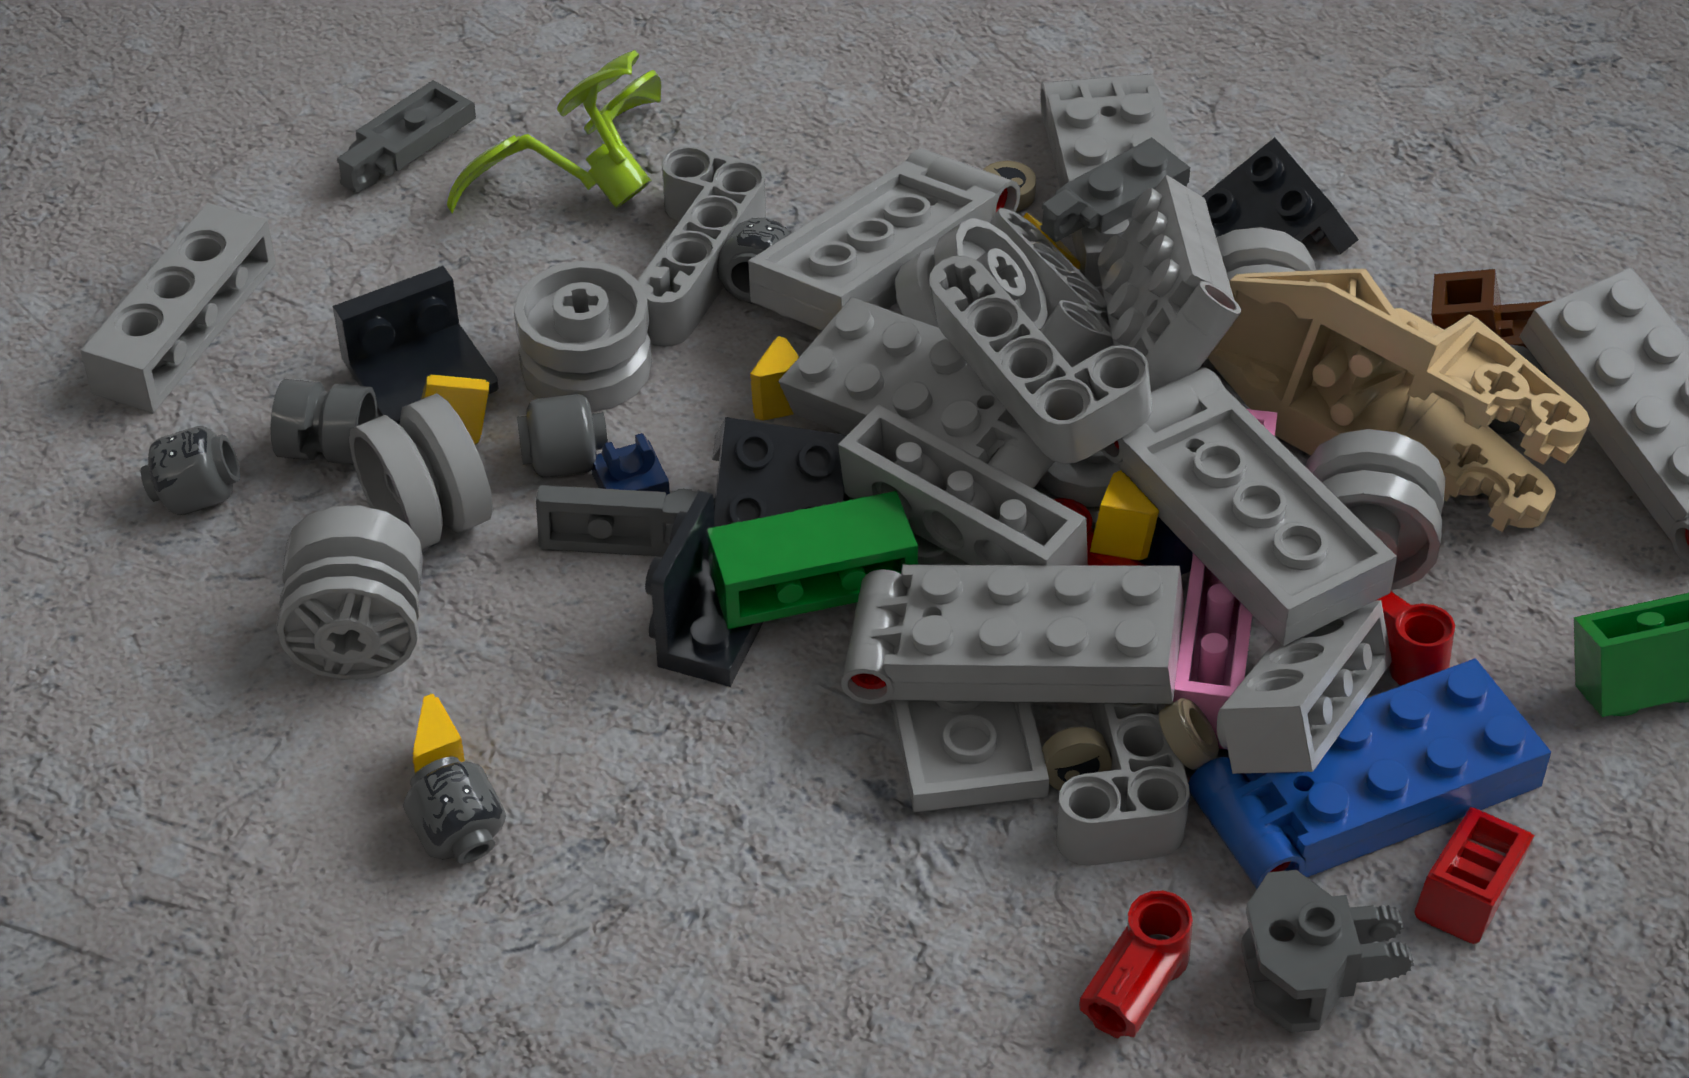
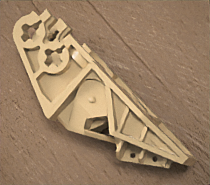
M1366 268L1236 274L1229 281L1234 300L1241 308V314L1207 358L1251 410L1278 413L1275 436L1312 455L1320 444L1341 433L1365 429L1397 432L1420 442L1439 460L1446 478L1444 500L1446 502L1451 496L1456 498L1459 494L1466 496L1486 494L1489 496L1488 503L1491 508L1489 516L1494 519L1491 526L1501 532L1508 525L1518 528H1533L1544 522L1555 498L1556 490L1554 484L1543 472L1488 425L1494 419L1502 422L1512 421L1520 425L1519 430L1525 434L1520 444L1522 448L1526 449L1524 455L1543 465L1550 457L1566 464L1577 451L1590 419L1587 411L1580 403L1479 319L1468 314L1444 330L1402 308L1394 309Z

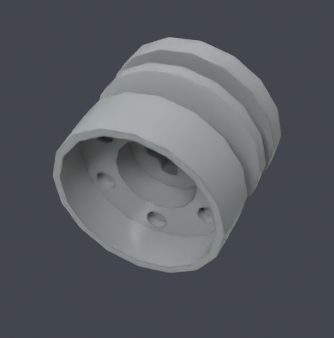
M353 505L332 506L311 513L292 528L285 546L282 574L284 588L280 595L279 605L281 610L277 620V633L281 648L296 664L315 674L341 680L370 679L394 671L410 658L418 640L417 620L420 610L418 595L421 590L423 556L420 540L408 524L386 511Z

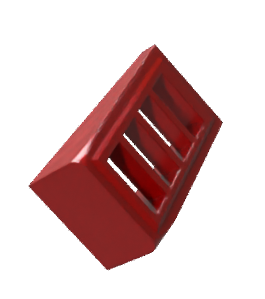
M1470 807L1426 877L1414 911L1416 918L1468 943L1477 944L1480 942L1522 864L1535 835L1477 808ZM1470 840H1474V841H1476V842H1478V843H1480V844H1483V845H1485V846H1488V847H1490V848H1493V849H1495V850H1498V851H1500V852H1503V853L1506 854V856L1500 855V854H1498V853H1496V852H1494V851H1491V850H1489V849H1487V848H1485V847H1482V846H1480V845H1478V844H1476V843H1473V842H1471Z

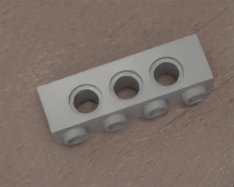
M206 203L193 220L184 225L179 236L163 255L153 261L148 272L132 291L119 301L114 312L102 326L85 341L80 351L91 393L154 413L275 266L276 261L268 220Z
M879 404L838 444L845 494L857 499L859 497L897 491L912 532L970 565L1088 566L1086 517Z
M1375 600L1285 646H1282L1277 640L1272 644L1218 712L1217 736L1220 745L1225 749L1228 748L1233 774L1314 771L1392 662L1381 600Z

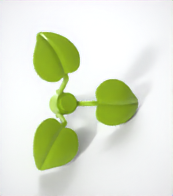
M633 50L618 56L604 65L598 72L579 82L560 101L557 111L563 117L583 103L591 118L584 127L585 132L589 135L597 129L604 141V144L585 159L591 166L588 172L529 134L518 137L513 135L477 156L463 169L450 190L447 201L448 209L453 214L463 191L482 173L506 157L525 149L536 151L580 179L587 190H590L597 184L615 208L620 207L642 191L652 180L622 143L613 120L615 117L636 106L654 102L660 103V77L654 70L641 75L598 110L596 107L598 92L615 82L622 75L632 74V66L639 58L638 52Z

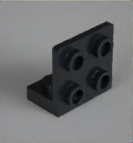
M1275 137L1202 196L1205 198L1216 238L1233 230L1262 227L1286 232L1298 241L1310 235L1316 243H1319L1326 237L1340 254L1359 240L1334 205Z
M444 266L332 306L341 358L359 386L373 388L379 416L387 415L400 424L402 407L421 400L426 378L430 374L486 380V382H489L488 394L499 389L497 376L459 324L454 281Z
M725 417L715 435L712 460L719 461L714 500L715 527L793 512L799 509L843 502L844 485L838 444L847 435Z
M699 491L688 512L680 511L672 527L670 545L664 556H656L649 566L645 581L646 594L652 595L653 612L649 623V637L655 639L657 667L731 687L763 622L731 629L727 628L709 571L707 529L715 527L713 494Z

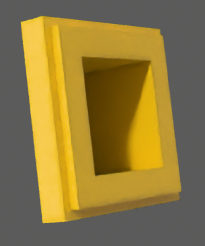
M431 374L427 376L421 399L436 393L446 399L461 418L474 444L479 443L484 423L489 382L482 379Z
M433 693L423 698L413 748L415 773L431 762L444 757L453 756L458 758L460 762L465 761L462 739L439 697H435Z

